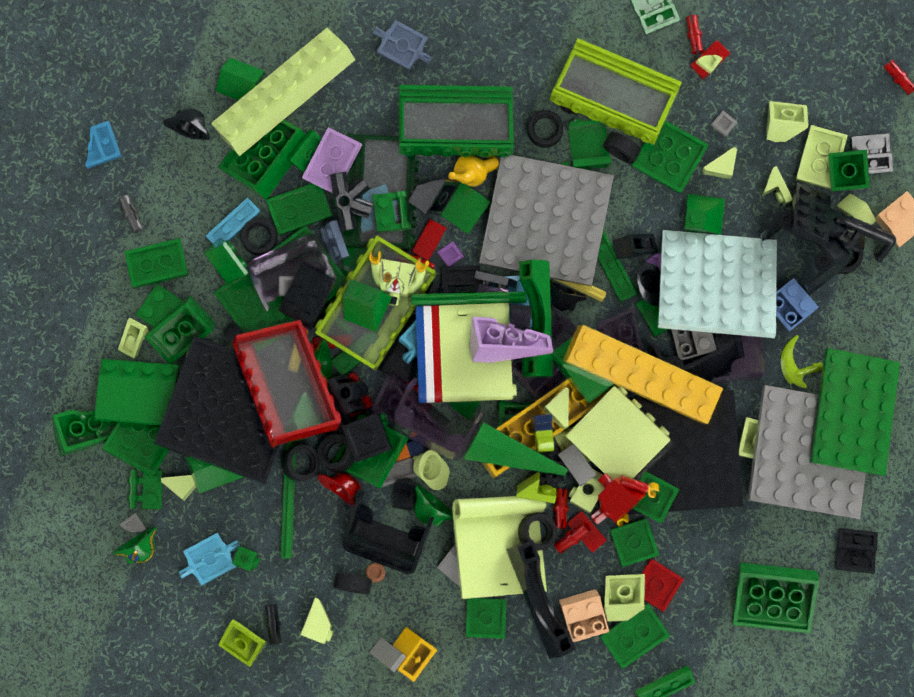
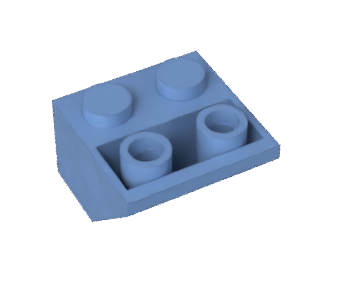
M794 278L776 292V317L789 332L818 309L817 304Z

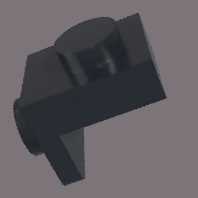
M408 478L397 479L392 508L412 510L416 482Z

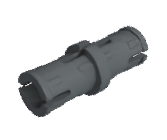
M126 194L119 197L118 201L124 211L123 216L128 220L133 234L142 231L144 227L130 195Z

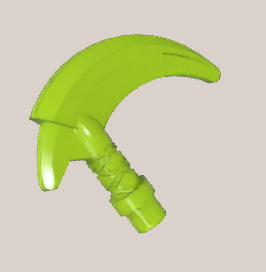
M795 335L788 341L782 351L781 370L790 385L793 383L801 388H807V385L802 381L804 375L819 372V370L823 369L822 362L813 363L810 366L798 369L793 359V348L799 338L798 335Z

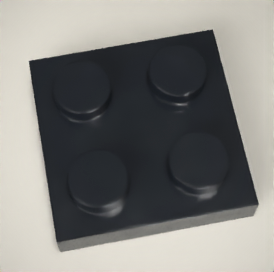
M379 412L342 426L355 462L373 457L393 448Z

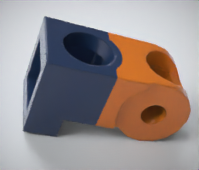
M419 434L412 436L413 441L405 444L396 462L425 453Z

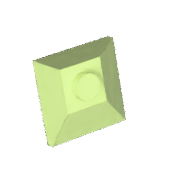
M769 102L766 129L767 140L786 142L808 128L807 105Z
M645 574L606 576L605 612L608 621H627L644 609Z
M315 598L301 635L325 644L326 641L330 642L334 631L331 630L332 625L322 601Z

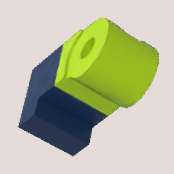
M552 414L533 416L531 419L537 452L554 451Z

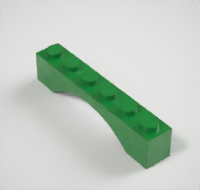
M534 259L519 261L520 282L526 291L531 306L532 330L550 335L552 342L549 261ZM552 353L522 358L523 377H552Z

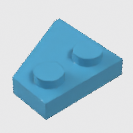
M109 121L94 125L90 129V142L88 143V156L85 164L87 169L122 157Z

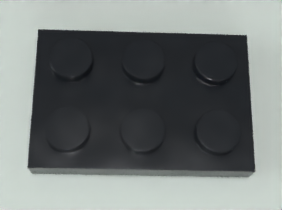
M303 261L279 311L295 321L301 320L302 325L309 330L313 329L337 280Z

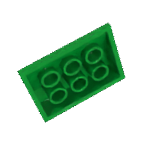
M283 120L242 155L239 156L231 149L218 168L256 195L267 200L292 166V163L287 158L306 134L300 128Z
M102 359L98 378L95 420L161 425L180 375L179 365Z
M739 562L733 625L810 634L819 585L817 571Z

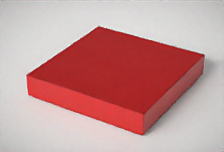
M651 558L641 573L645 574L644 600L664 612L684 579Z

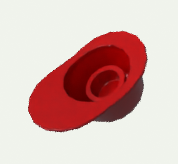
M344 473L337 474L332 478L325 475L317 476L319 482L324 487L340 496L348 505H355L354 497L361 489V485L352 476Z

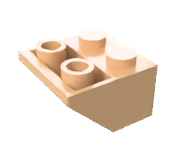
M596 589L559 600L566 627L573 642L609 632L600 595Z

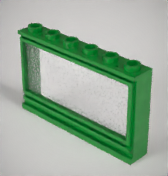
M399 85V154L405 156L442 155L444 157L461 155L462 157L499 156L502 158L513 155V87Z

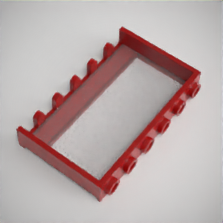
M301 320L236 335L232 343L271 448L320 433L335 431L341 423L340 413L334 407V398L328 392L327 380L321 374L320 362L314 356V347L308 341L307 329L302 325Z

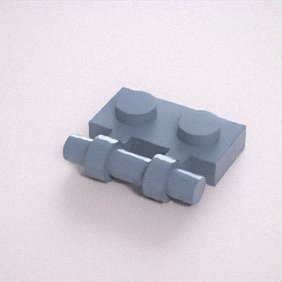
M337 220L331 221L325 228L320 229L322 234L321 240L322 243H325L328 255L335 264H339L349 254Z

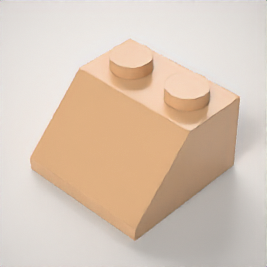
M908 191L875 218L883 230L895 235V244L899 248L914 236V198Z

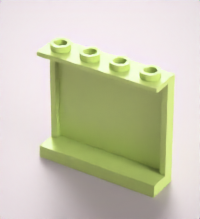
M613 385L598 403L566 433V437L604 474L607 473L612 480L621 475L633 479L671 440L668 436L670 432L663 426L659 428L654 423L656 419L649 412L645 414L640 409L642 405L635 399L631 401L626 396L628 392L616 385Z

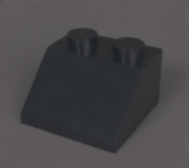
M441 179L418 185L412 190L411 198L408 202L425 214L441 215L459 187L460 182Z

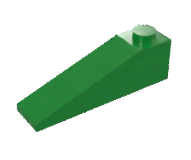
M70 410L52 415L54 437L60 456L76 453L106 442L118 422L95 420V411L82 412Z

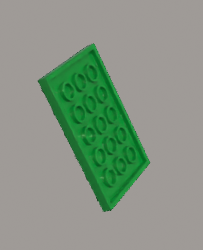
M305 225L246 269L248 272L246 275L223 285L214 294L242 332L248 333L295 321L279 311L285 296H279V276L295 277L303 261L337 280L326 304L336 297V293L341 286L344 288L347 280ZM281 337L252 343L258 353H261Z
M830 348L825 349L810 463L886 476L900 362Z

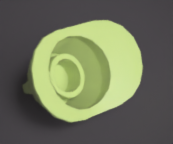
M428 450L418 456H413L414 473L430 488L441 490L447 485L450 473L449 467L435 450Z

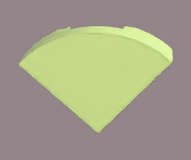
M718 55L702 56L696 61V64L711 74L723 58Z

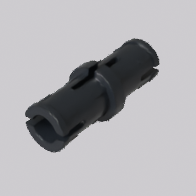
M277 604L265 606L267 623L265 624L269 632V645L282 643L280 634L281 621H279Z

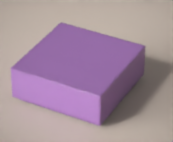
M453 241L437 252L447 267H451L464 258Z

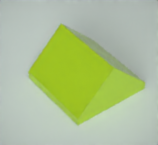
M233 619L218 645L250 667L267 641Z

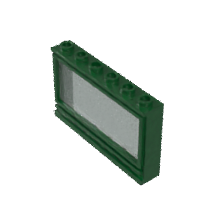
M348 133L349 138L362 144L347 173L348 184H351L360 176L370 188L360 199L372 203V195L406 191V207L411 229L377 233L374 208L372 206L368 219L355 215L357 228L342 232L346 248H366L370 239H375L378 235L400 250L411 252V247H415V235H411L412 228H416V217H413L412 213L413 209H417V207L408 201L411 198L412 190L418 186V179H414V173L418 172L419 161H415V155L405 156L399 154V136ZM404 137V139H416V137ZM344 196V206H346L347 198ZM393 200L395 223L400 224L398 200ZM382 246V248H381V249H385V251H390V250L386 249V248L383 247V246Z

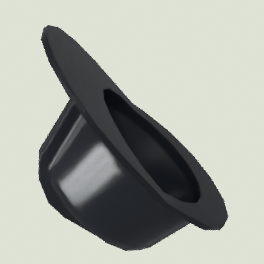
M642 264L634 278L635 290L642 296L645 302L652 306H659L660 270L654 264Z

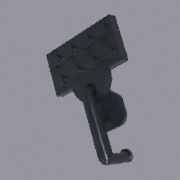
M796 182L793 187L790 232L823 246H826L829 236L835 237L844 247L855 252H862L864 250L866 236L884 244L881 250L874 254L875 259L879 263L883 262V259L896 243L894 234L854 217H843L839 212L830 207L831 196L814 190L808 185Z

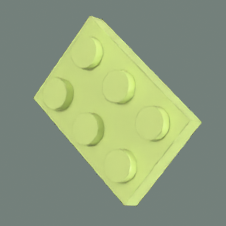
M811 125L796 180L831 190L828 154L843 152L848 135Z

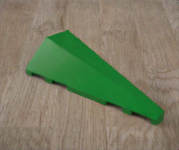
M484 422L481 424L463 458L468 461H478L565 476L568 471L565 467Z

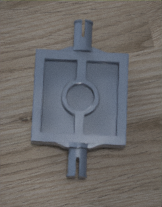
M397 20L394 21L391 28L386 32L375 27L373 34L382 38L377 54L408 71L411 70L418 59L428 64L430 63L432 56L423 52V47L428 41V37Z

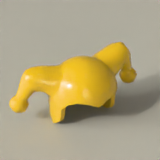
M461 156L455 164L454 172H450L448 178L450 180H458L470 187H476L486 180L489 172L499 167L500 162L496 156H489L487 158L490 159L482 160L476 156Z

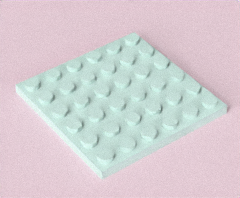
M663 230L658 328L775 338L777 240L765 239L762 241L760 238Z

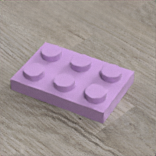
M328 127L302 178L333 194L329 174L345 171L347 174L362 144Z

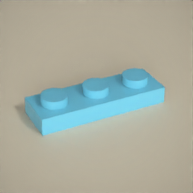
M247 197L213 228L206 237L212 244L220 238L224 241H230L243 229L248 221L256 218L261 211Z

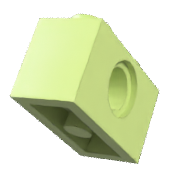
M594 469L596 477L584 484L591 485L593 493L586 495L583 492V486L580 487L579 485L578 488L574 486L569 494V497L572 498L570 503L589 514L599 499L598 495L604 490V487L598 481L602 474Z

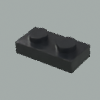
M476 271L474 277L480 280L482 285L492 287V284H497V288L508 290L509 287L516 289L518 282L507 277Z

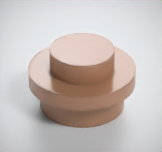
M379 563L370 564L366 569V576L372 579L374 583L380 582L385 577V569Z

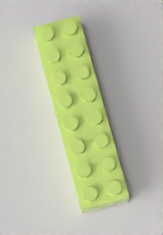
M326 28L211 124L221 138L240 156L354 62L355 58L349 48Z

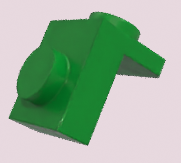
M240 546L232 564L252 572L253 569L258 568L260 563L259 554Z

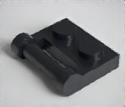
M480 266L442 267V287H444L442 293H480V280L474 278L476 271L480 272ZM474 286L475 292H448V287Z

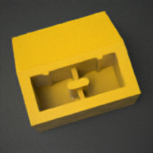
M407 627L392 645L406 656L397 670L413 682H415L437 652V649Z

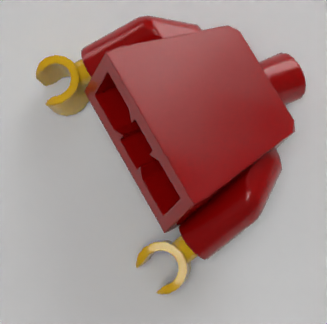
M605 473L598 479L599 483L605 488L598 495L602 513L612 519L614 523L617 522L619 527L623 526V521L629 522V515L627 513L646 496V492H648L651 498L656 496V493L652 490L659 492V485L657 483H650L648 485L623 475L612 480Z

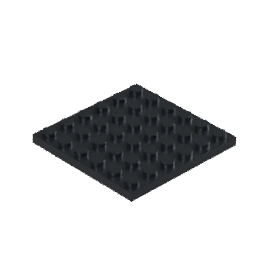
M194 336L154 445L265 484L279 445L271 448L235 350ZM258 359L285 429L304 376Z
M734 390L721 392L708 424L697 422L644 397L629 398L631 401L633 399L637 400L642 405L640 409L645 414L649 412L656 419L654 423L659 428L663 426L670 432L668 436L671 440L633 478L640 481L644 471L680 489L668 512L744 506ZM631 509L627 514L634 515L641 513L634 509Z

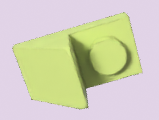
M776 166L771 170L762 196L776 190L775 196L777 201L783 203L785 207L792 203V196Z
M129 318L118 350L132 358L137 357L141 344L145 339L144 336L149 332L147 327Z

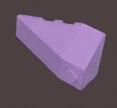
M472 317L470 334L472 361L493 363L553 353L550 335L530 329L524 331L514 328V324L509 323L507 326L498 323L497 319Z

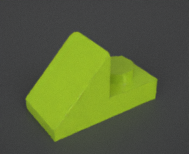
M537 472L517 485L516 497L555 503L556 488L550 485H539L540 472Z

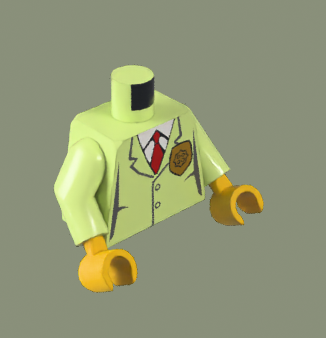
M371 251L369 260L371 261L372 276L376 286L392 297L389 305L398 306L400 296L409 297L410 294L414 293L423 284L425 269L429 265L428 260L425 266L420 264L421 258L418 259L415 265L381 259L380 262L381 252L378 251V257H373Z

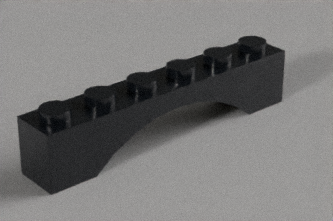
M534 541L521 542L506 549L548 657L559 658L576 650L569 631L556 615L547 597L541 577L540 556Z

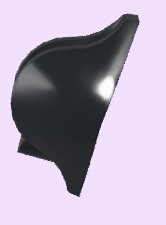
M178 110L174 117L163 121L164 126L187 138L198 140L210 139V134L205 128L204 115L199 110Z
M550 280L552 310L557 312L574 311L577 302L587 299L586 295Z

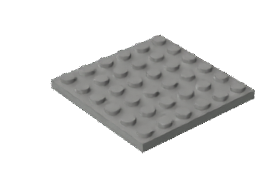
M510 155L506 158L501 157L479 264L519 272V261L531 259L549 261L551 279L592 287L614 175Z
M764 385L761 395L748 501L860 519L866 473L810 463L819 395Z

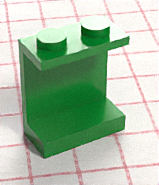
M575 119L571 121L572 123H568L572 167L585 170L611 167V156L603 147L607 139L606 124L591 119L590 121Z

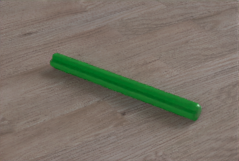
M525 291L411 295V304L413 306L525 303L527 301Z
M286 444L285 451L291 446H295V444ZM296 453L292 457V467L294 470L296 468ZM285 473L283 480L280 557L282 559H291L295 481L288 478Z

